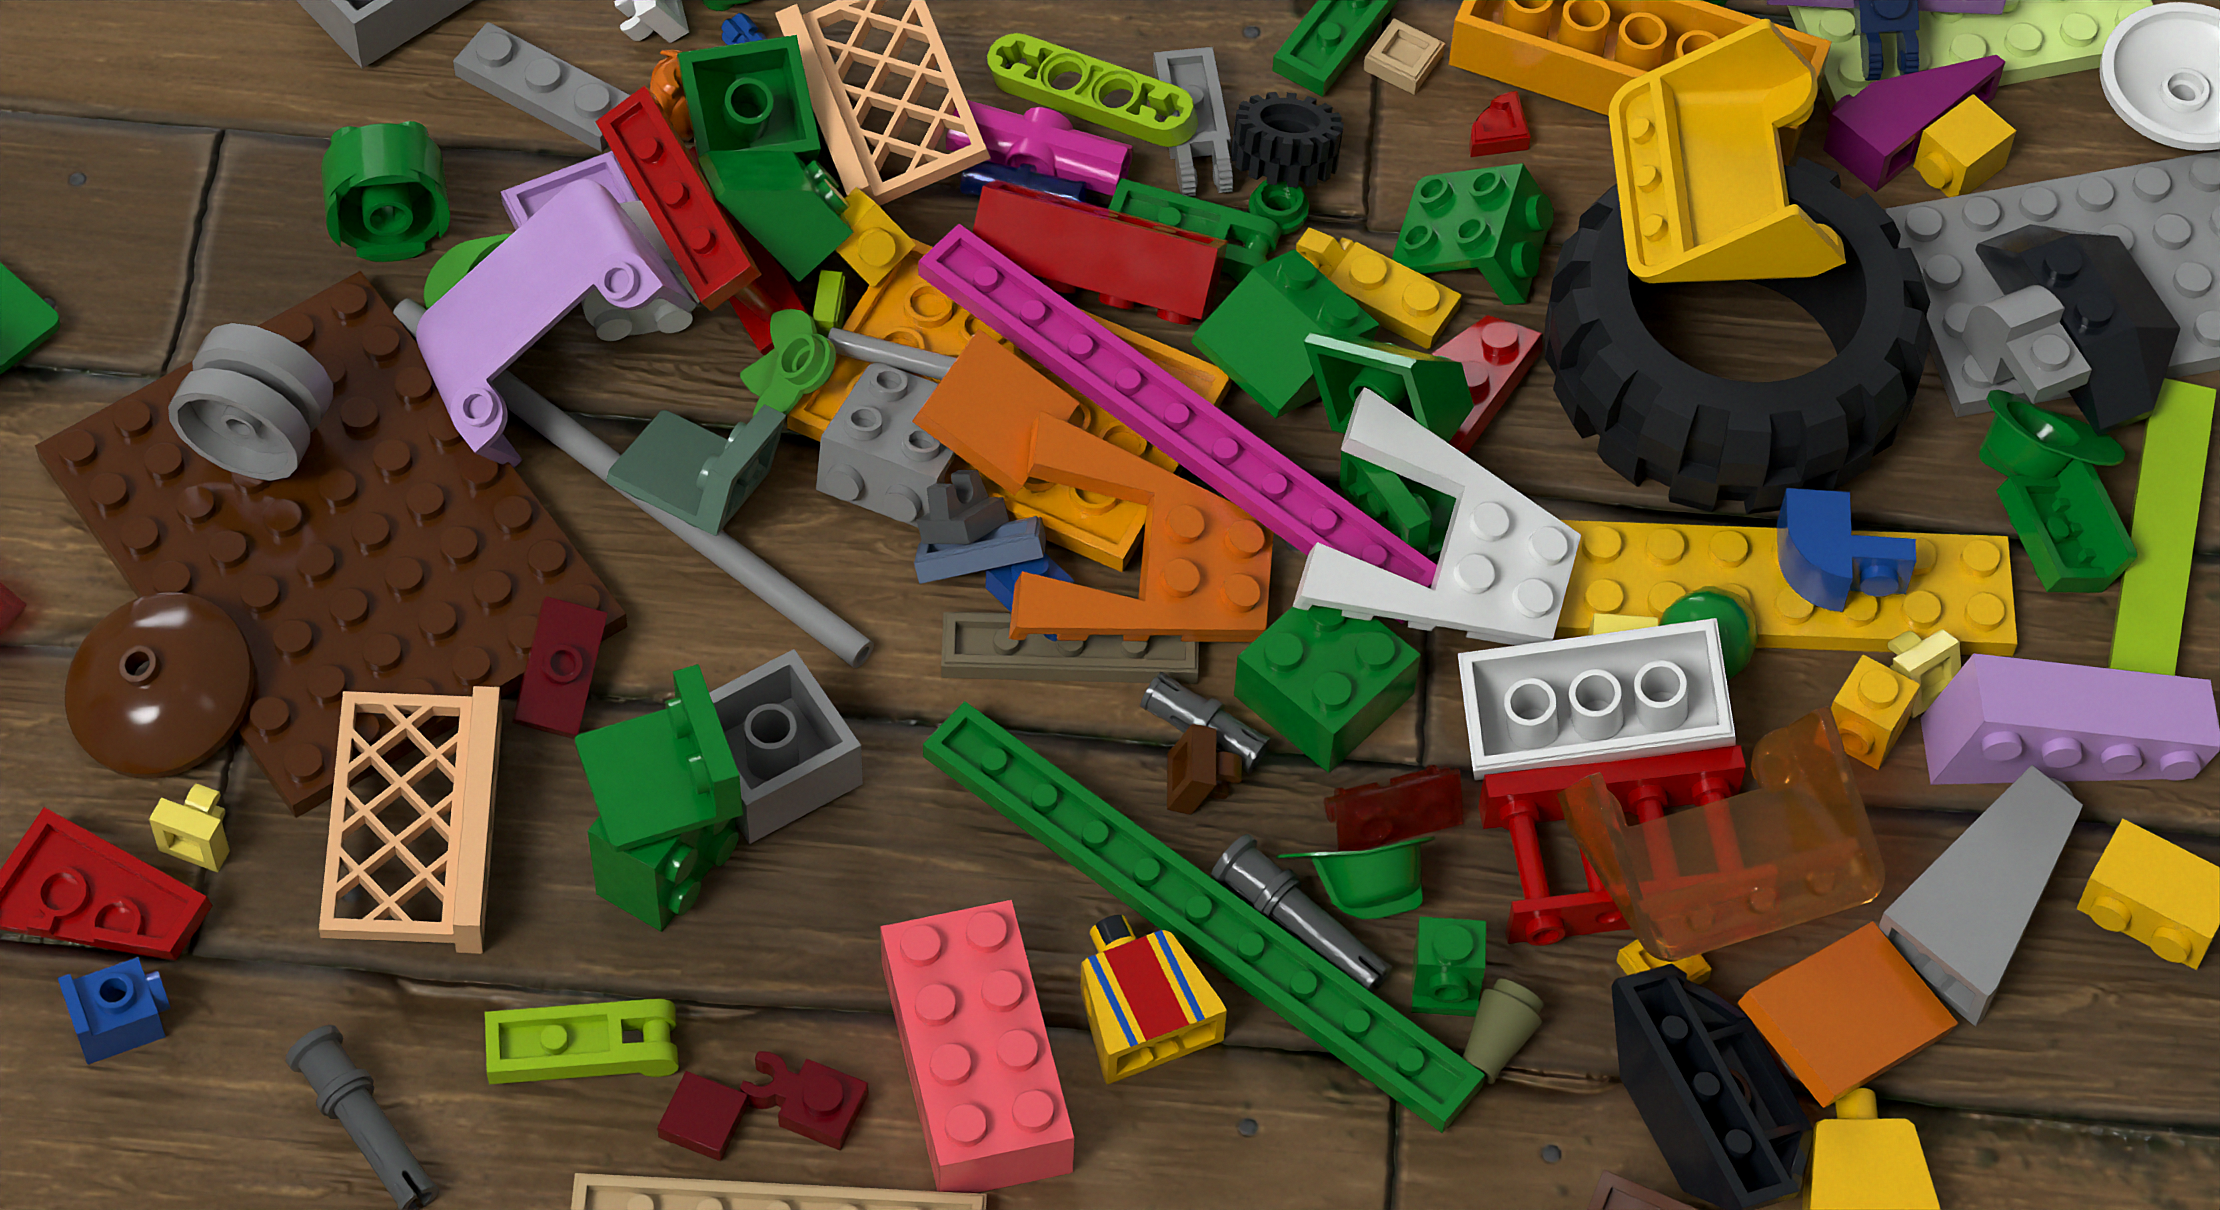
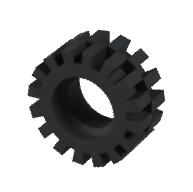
M1268 92L1266 99H1263L1258 94L1251 96L1249 102L1243 100L1239 104V109L1236 110L1231 160L1236 161V167L1241 172L1249 170L1248 176L1255 180L1265 176L1267 177L1266 183L1277 186L1278 180L1287 181V187H1298L1299 181H1303L1307 187L1317 185V179L1325 182L1331 178V173L1335 174L1337 171L1344 122H1341L1342 117L1339 112L1332 113L1333 107L1327 103L1316 106L1317 99L1307 96L1304 101L1297 99V93L1287 92L1286 98H1279L1277 92Z

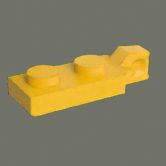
M1308 227L1296 244L1297 252L1310 261L1348 297L1352 298L1380 326L1427 350L1432 348L1460 308L1461 294L1358 242L1354 243L1346 238H1341L1337 242L1334 237Z

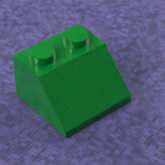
M797 35L677 53L698 158L706 151H793L806 166L814 159L817 161L821 147ZM699 163L700 171H701V172H704L703 169H702V167H701V165H700V163Z
M706 151L698 158L716 199L798 282L854 233L844 215V212L850 206L836 190L839 185L815 159L806 166L793 151Z
M1293 249L1253 268L1198 328L1192 337L1191 343L1277 419L1321 396L1303 342L1309 333L1349 335L1373 340L1380 324L1322 274L1310 261Z
M1309 333L1303 341L1332 431L1346 433L1356 398L1364 387L1382 397L1447 443H1449L1474 408L1462 362L1358 336Z

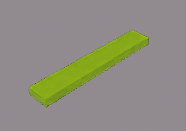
M2164 378L2152 416L2146 418L2128 533L2138 555L2136 560L2122 573L2108 661L2109 669L2175 676L2217 389Z

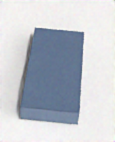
M1034 516L1006 522L971 544H922L921 541L918 544L914 561L919 584L1043 558L1046 534L1042 518Z

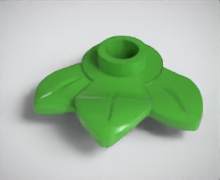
M785 309L774 312L770 321V334L775 348L740 373V378L745 386L753 394L760 397L753 417L764 404L787 415L804 394H809L824 385L833 373L836 360L835 347L829 339L821 334H817L813 317L804 311Z

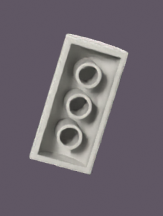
M1717 618L1458 653L1475 780H1483L1486 774L1612 762L1736 745Z

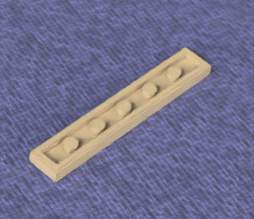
M575 1173L571 1210H986L987 1194Z

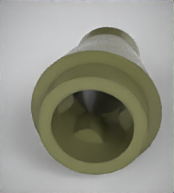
M1498 979L1492 989L1483 991L1462 1058L1485 1074V1083L1493 1084L1500 1071L1542 1025V1020L1539 1017L1544 1007L1542 1000L1527 988L1506 979Z

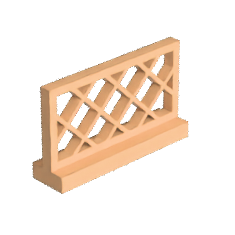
M836 0L802 15L797 4L776 12L775 14L783 35H797L812 108L847 195L855 187H858L881 208V205L990 159L988 150L925 0H912L901 21L879 15L884 3L888 0ZM918 18L920 19L923 27L915 25ZM844 19L857 23L847 44L826 39L822 31L823 28ZM871 27L894 33L883 55L860 49ZM908 38L930 44L920 66L897 59ZM832 55H835V56H838V57H839V59H838V61L836 62V64H835V61H834ZM853 61L876 67L865 89L843 83ZM937 62L941 72L933 70ZM890 72L913 78L902 100L878 94ZM926 83L949 89L939 111L915 105ZM850 100L857 101L854 109ZM871 106L894 112L883 135L861 129V125ZM956 108L960 118L952 115ZM908 117L931 123L920 146L897 139ZM945 128L967 134L971 145L950 154L934 150ZM868 145L876 147L873 154H871ZM890 152L913 158L906 173L885 182L882 181L879 171Z
M473 686L472 697L343 691L319 923L320 938L455 943L456 953L483 954L503 720L500 687ZM356 713H384L396 727L370 746L355 731ZM402 714H409L411 716L406 719ZM432 716H458V733L438 749L417 730L418 727ZM405 737H408L427 757L400 777L381 756ZM354 746L361 754L352 761ZM456 752L454 767L447 759ZM372 765L391 786L364 805L349 790L350 780ZM438 767L454 783L453 792L431 808L411 787ZM402 795L422 816L395 837L375 815ZM348 805L355 814L346 820ZM451 811L449 827L441 818ZM366 823L386 845L362 864L358 865L343 850V843L347 837ZM432 826L448 842V851L425 868L406 846ZM397 855L412 870L416 877L389 897L369 875L393 856ZM342 865L349 874L340 880ZM444 871H446L445 887L436 879ZM359 883L380 904L363 919L336 918L338 900ZM427 886L443 902L442 921H412L400 907ZM391 915L395 920L384 919Z

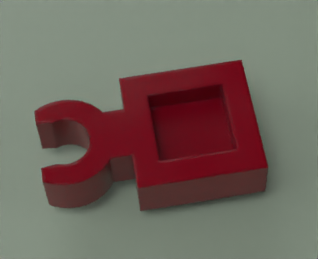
M758 1051L755 1057L756 1070L763 1074H768L774 1079L765 1086H757L743 1080L740 1085V1092L748 1094L749 1106L756 1109H769L779 1106L781 1107L778 1113L780 1127L841 1151L869 1095L868 1082L807 1058L799 1074L788 1071L785 1062L778 1055L768 1051Z

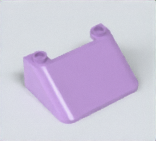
M580 179L566 185L423 314L417 326L416 339L418 347L454 426L474 453L502 465L509 462L514 468L522 461V458L502 434L507 423V406L491 382L593 290L598 288L607 301L624 310L641 309L658 296L688 313L698 305L697 301L609 190L593 180Z

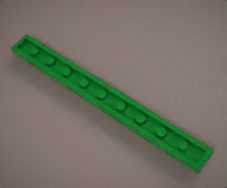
M964 701L923 743V757L1159 929L1171 932L1181 945L1442 1134L1483 1087L1485 1074L967 702Z

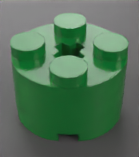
M406 121L400 124H371L359 128L347 126L333 133L330 139L331 146L327 149L322 159L321 177L327 230L331 239L341 247L342 241L356 248V256L368 261L394 262L415 257L426 251L425 242L434 237L438 232L439 238L442 237L447 231L450 221L443 156L437 144L429 137L428 130L423 124L415 121Z

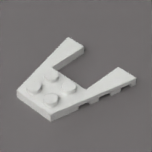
M1364 387L1356 398L1341 450L1456 498L1431 588L1425 587L1317 542L1308 554L1293 607L1309 610L1312 605L1341 609V616L1368 621L1374 615L1408 621L1409 628L1432 631L1435 626L1467 631L1466 637L1515 646L1552 641L1581 534L1382 397Z

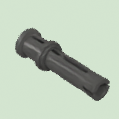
M1245 834L1238 838L1217 861L1212 870L1211 878L1220 885L1227 883L1247 900L1255 910L1269 920H1275L1298 941L1374 994V989L1371 987L1375 986L1379 989L1390 975L1392 966L1379 958L1300 890L1302 883L1299 881V875L1292 869L1281 870L1256 848L1257 840L1251 834Z
M325 1025L304 1035L290 1048L286 1054L285 1061L293 1072H302L317 1093L316 1106L320 1112L330 1119H339L397 1203L399 1210H419L413 1201L416 1199V1195L424 1207L429 1205L439 1193L438 1186L435 1182L431 1181L373 1098L374 1080L366 1069H357L341 1046L343 1042L341 1032L335 1025Z

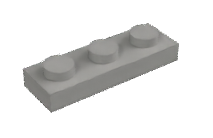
M487 22L453 60L455 76L601 152L607 147L608 143L595 121L631 96L490 22Z

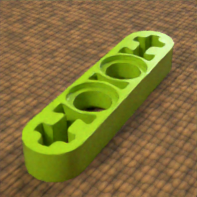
M1014 33L999 38L990 47L987 54L988 66L994 82L998 88L1006 93L1159 146L1173 147L1181 145L1196 133L1198 116L1193 100L1189 93L1179 86L1026 34ZM1022 58H1025L1028 65L1019 62ZM1007 63L1014 64L1010 69L1006 68ZM1071 71L1082 75L1080 82L1071 89L1057 90L1051 87L1054 79L1062 73ZM1125 89L1133 93L1131 100L1121 107L1110 108L1102 104L1104 98L1114 90ZM1148 100H1149V103H1150L1151 108H1150V107H1147V102H1148ZM1175 110L1179 111L1180 113L1179 117L1171 115ZM1158 115L1167 118L1164 122H1160Z

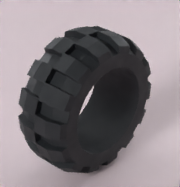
M1801 156L1795 167L1784 165L1789 205H1798L1816 224L1827 225L1839 235L1843 242L1846 263L1808 278L1742 281L1765 286L1790 298L1812 315L1830 338L1837 356L1825 365L1804 375L1773 382H1744L1725 379L1705 373L1684 363L1653 338L1643 325L1635 308L1658 291L1682 282L1646 283L1641 281L1629 269L1617 183L1609 188L1580 216L1578 231L1563 243L1553 276L1545 319V360L1556 376L1553 391L1582 439L1595 434L1600 436L1597 453L1607 466L1636 487L1646 477L1670 487L1668 497L1671 503L1712 512L1716 499L1744 501L1747 515L1781 510L1786 488L1803 489L1809 487L1811 490L1834 491L1868 470L1872 457L1893 445L1911 413L1932 336L1926 320L1931 301L1919 264L1910 247L1897 249L1901 234L1894 220L1867 192L1854 200L1840 190L1839 173Z

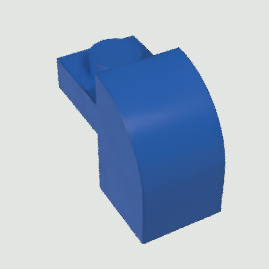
M1786 488L1777 521L1778 562L1787 583L1798 595L1818 607L1843 612L1849 591H1859L1876 597L1890 594H1906L1916 563V539L1851 535L1850 492Z

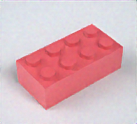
M1012 900L880 926L882 967L937 1191L980 1193L1073 1173L1074 1134Z

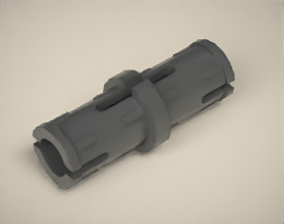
M1160 672L1157 678L1153 679L1140 703L1141 708L1162 718L1183 733L1186 732L1192 723L1216 728V752H1230L1242 757V770L1247 774H1251L1253 769L1259 765L1271 743V738L1248 727L1224 711L1225 704L1215 698H1211L1209 701L1185 688L1164 672Z

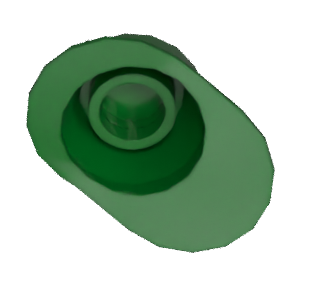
M1998 389L1990 390L1986 399L1995 415L1979 447V458L1984 464L2005 476H2030L2035 479L2048 480L2057 476L2073 459L2107 466H2114L2123 462L2125 452L2121 445L2108 434L2097 436L2091 425L2037 407L2010 392Z
M1435 836L1418 838L1367 851L1276 855V859H1312L1323 885L1335 906L1344 913L1360 919H1379L1415 910L1422 905L1421 845L1431 842L1436 838Z

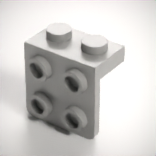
M883 363L870 364L821 436L816 490L891 517L897 521L918 527L916 520L929 513L927 488L935 483H945L946 471L957 455L912 422L938 383Z

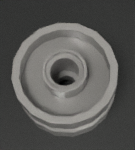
M236 323L214 327L205 337L192 361L193 371L183 379L168 406L169 421L179 437L196 453L223 469L251 478L269 481L287 478L298 468L310 444V433L321 423L333 400V383L324 367L305 349L279 334L257 326Z

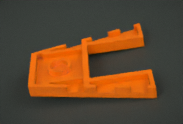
M1039 411L1032 423L1027 476L1147 506L1138 599L1022 571L1014 586L1009 639L1025 640L1028 634H1057V640L1086 641L1089 635H1123V641H1147L1150 635H1181V642H1253L1266 631L1274 534L1272 530L1233 502L1047 412Z

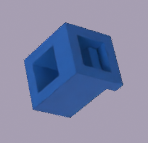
M139 957L76 979H72L71 973L58 978L87 1064L166 1037L158 1014L171 1009L158 970L145 975Z

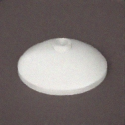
M2187 2L2162 3L2136 11L2114 28L2107 39L2101 56L2100 80L2110 105L2129 126L2142 135L2171 147L2198 151L2220 149L2219 9Z

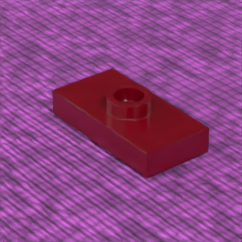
M548 596L543 598L512 723L575 739L579 732L608 612Z

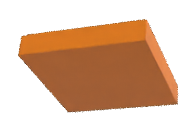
M978 329L912 422L1015 496L1029 477L1027 476L1032 423L1039 411L1047 412L1067 422L1080 402Z

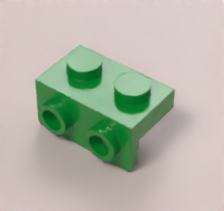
M2073 459L2057 476L2048 480L2035 479L2030 476L2010 475L1996 490L2009 516L2010 523L2016 530L2034 566L2035 573L2042 582L2046 592L2102 593L2137 558V550L2092 463Z

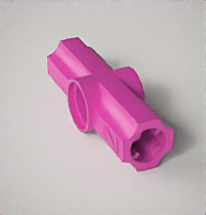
M967 100L990 155V159L986 161L1004 165L1009 175L1019 183L1029 187L1043 188L1048 187L1054 180L1113 196L1120 178H1128L1133 154L1132 145L1074 130L1073 125L1065 116L1049 108H1031L1024 115ZM956 108L952 115L960 118ZM948 129L946 134V150L955 152L971 145L967 134Z

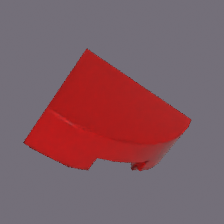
M1518 91L1508 92L1494 98L1490 106L1474 121L1469 143L1470 157L1529 150L1531 137Z

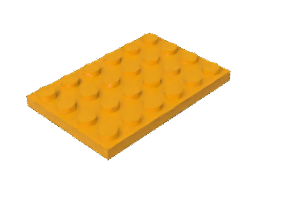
M910 238L916 246L874 288L869 285L842 327V330L958 358L976 331L980 329L1080 402L1068 419V423L1177 476L1180 475L1184 468L918 275L919 260L933 247ZM1079 309L1216 408L1220 407L1231 388L1232 379L1218 366ZM836 354L831 377L817 390L804 394L794 408L787 414V428L821 442L822 434L866 368L872 362ZM908 372L910 374L919 376L921 378L930 380L938 384L941 381L939 379ZM956 455L946 471L945 483L953 484L951 474L957 470L978 469ZM978 470L988 496L1004 498L1009 518L1008 522L1034 516L1041 517L1046 540L1119 572L1124 571L1144 537L1146 505L1033 477H1028L1021 489L1013 496Z

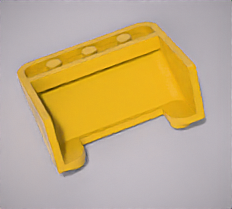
M1759 20L1627 82L1616 92L1610 102L1608 115L1627 264L1631 272L1643 282L1675 283L1808 278L1846 263L1843 242L1839 235L1827 225L1816 224L1798 205H1789L1778 128L1784 125L1798 126L1810 117L1818 92L1815 68L1771 20Z

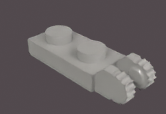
M1213 47L1154 52L1153 68L1155 79L1186 90L1193 100L1198 116L1196 133L1187 142L1178 146L1168 147L1170 159H1175L1180 194L1195 196L1198 181L1192 157L1212 155L1213 181L1218 193L1233 192V175L1229 155L1231 137ZM1175 110L1171 116L1179 117L1180 113Z

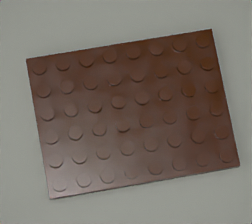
M361 271L257 326L279 334L305 349L324 367L333 383V400L321 423L310 433V444L298 468L289 477L269 481L228 471L196 453L179 437L169 421L168 406L183 379L193 371L192 361L35 445L41 463L138 598L158 593H184L198 596L220 607L242 630L253 657L254 685L248 709L234 733L295 818L332 798L343 691L472 697L473 686L500 687L502 700L521 687L541 603L545 596L608 612L601 642L628 627L625 611L511 464L507 462L502 465L474 453L451 420L418 344ZM356 713L355 731L370 746L396 727L384 713ZM402 714L406 719L411 716L409 714ZM432 716L418 727L417 730L428 741H431L459 724V717ZM405 737L382 755L381 758L389 765L418 747L408 737ZM354 746L352 761L361 754ZM372 765L368 766L350 780L349 788L374 774L377 770Z

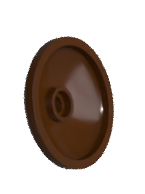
M158 593L130 601L108 614L89 632L71 662L65 685V710L72 733L78 743L92 758L107 769L121 775L153 779L187 771L216 753L230 739L244 718L254 685V663L250 646L242 630L234 620L220 607L201 597L184 593ZM150 661L148 669L143 674L135 676L136 670L143 663Z

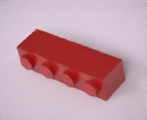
M997 179L982 187L972 231L973 234L1029 274L1041 277L1040 282L1053 291L1075 293L1076 287L1099 292L1098 301L1106 305L1122 309H1133L1135 302L1158 308L1156 314L1158 318L1183 325H1191L1193 318L1202 320L1212 311L1228 246V241Z

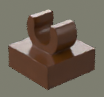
M1192 723L1168 752L1167 810L1191 815L1206 797L1226 799L1229 796V782L1238 784L1241 782L1242 757L1230 752H1216V728Z

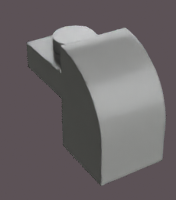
M2031 285L1974 307L1968 315L1961 339L1991 385L2015 377L2032 404L2087 384L2092 370L2060 323L2064 306L2055 295L2042 286Z

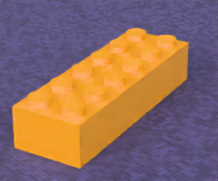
M1463 0L1454 21L1448 65L1609 116L1608 111L1612 98L1627 82L1762 19L1702 0ZM1773 23L1815 68L1819 91L1832 41ZM1807 120L1798 126L1784 125L1778 128L1783 165H1790Z

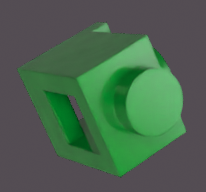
M1419 916L1413 949L1411 1013L1476 1016L1485 972L1486 921Z

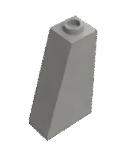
M2033 765L1883 913L1879 924V929L1930 990L1975 1027L1984 1019L2070 839L2083 804L2074 798L2072 792L2064 783L2055 778L2047 777Z

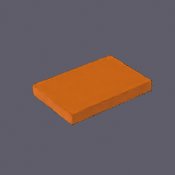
M1874 921L1751 988L1738 1001V1005L1823 1108L1946 1037L1958 1024L1956 1019Z

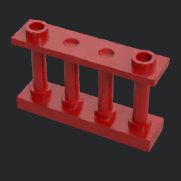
M644 85L595 122L700 302L712 311L729 299L757 349L765 356L775 348L770 334V321L774 312L795 309L804 311L808 315L810 313L779 261L716 199L704 172L700 171L695 146L689 150L686 148L657 97Z
M1741 745L1612 762L1546 767L1484 775L1478 805L1483 829L1503 827L1509 830L1524 900L1512 901L1505 931L1507 943L1528 942L1534 946H1545L1556 943L1564 937L1661 926L1671 919L1676 924L1722 918L1726 922H1741L1751 919L1757 914L1765 913L1775 883L1773 872L1768 870L1744 873L1727 804L1728 800L1737 799L1746 769ZM1694 804L1702 809L1718 877L1680 881L1663 809ZM1631 812L1638 816L1654 884L1615 888L1599 819L1601 815ZM1566 819L1574 823L1589 892L1551 897L1535 824Z

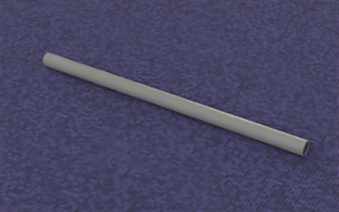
M406 298L397 305L393 313L412 338L417 341V326L427 310L413 299ZM507 369L491 382L504 399L508 410L607 483L608 471L620 458L621 454ZM610 485L853 668L860 667L870 656L874 647V643L723 530L717 536H714Z

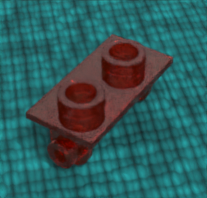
M1436 764L1428 765L1425 770L1389 778L1390 786L1382 788L1378 782L1345 790L1343 787L1335 788L1334 796L1324 798V809L1330 823L1336 822L1338 852L1358 851L1463 824L1461 775L1459 769L1450 770L1449 767L1438 769Z

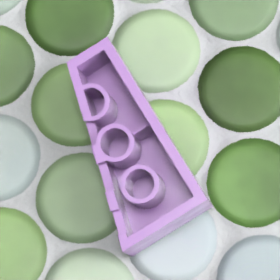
M1975 653L1920 718L1930 785L2014 783L2031 765L2047 777L2055 778L2061 782L2152 779L2179 781L2194 779L2220 751V728L2211 680Z

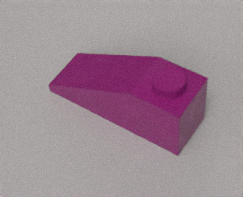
M1992 55L1874 81L1854 97L1850 94L1845 95L1833 106L1828 114L1827 123L1830 125L1823 150L1874 192H1877L1915 162L1923 130L1972 94L1984 104H1988L1995 98L2006 61L1998 55Z

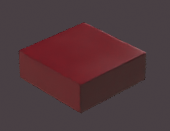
M685 1071L657 1127L658 1138L721 1162L749 1105L748 1094Z

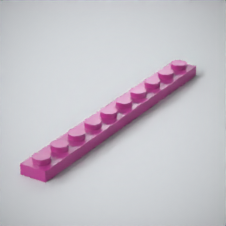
M961 224L952 229L919 260L918 275L1306 556H1308L1315 544L1319 542L1431 588L1437 567L1435 563ZM1395 619L1401 624L1405 622V620Z

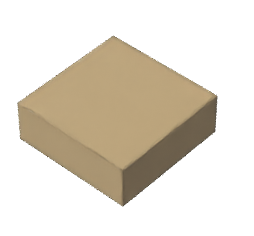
M1394 18L1365 56L1363 70L1415 95L1443 57L1445 43Z

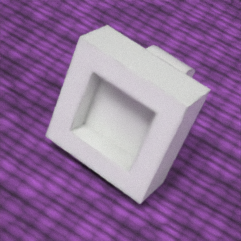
M681 0L614 1L615 7L628 18L633 16L631 19L623 22L620 28L622 32L634 41L645 39L653 30L669 43L689 33Z

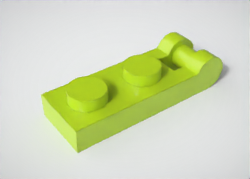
M644 999L485 1012L486 1066L489 1085L641 1073L649 1077H664L674 1074L679 1068L678 1048L675 1044L671 1043L670 1031L676 1027V1007L669 1000ZM638 1030L643 1033L644 1042L623 1044V1031Z

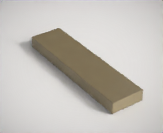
M943 611L941 678L1151 683L1160 672H1164L1180 684L1198 683V642H1181V635H1150L1147 641H1123V635H1089L1086 641L1058 640L1055 642L1046 638L1043 634H1028L1025 640L1009 639L1011 613Z

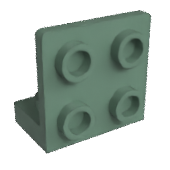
M764 404L748 424L742 421L738 422L727 440L670 411L661 410L608 471L606 481L608 484L630 494L638 500L649 503L693 527L717 536L770 472L786 415Z

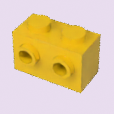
M2122 818L2092 872L2076 909L2089 915L2096 924L2104 929L2122 932L2150 946L2161 958L2170 962L2183 963L2197 970L2220 928V867Z

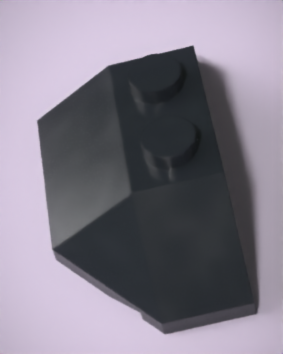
M2029 224L1977 243L1976 253L2004 295L2031 285H2039L2055 295L2064 306L2060 323L2092 369L2087 384L2068 392L2097 436L2152 416L2181 328L2118 236Z
M1672 963L1615 979L1611 989L1620 1078L1682 1191L1725 1210H1756L1795 1198L1801 1189L1802 1174L1807 1162L1814 1129L1751 1019L1713 991L1687 980V973Z

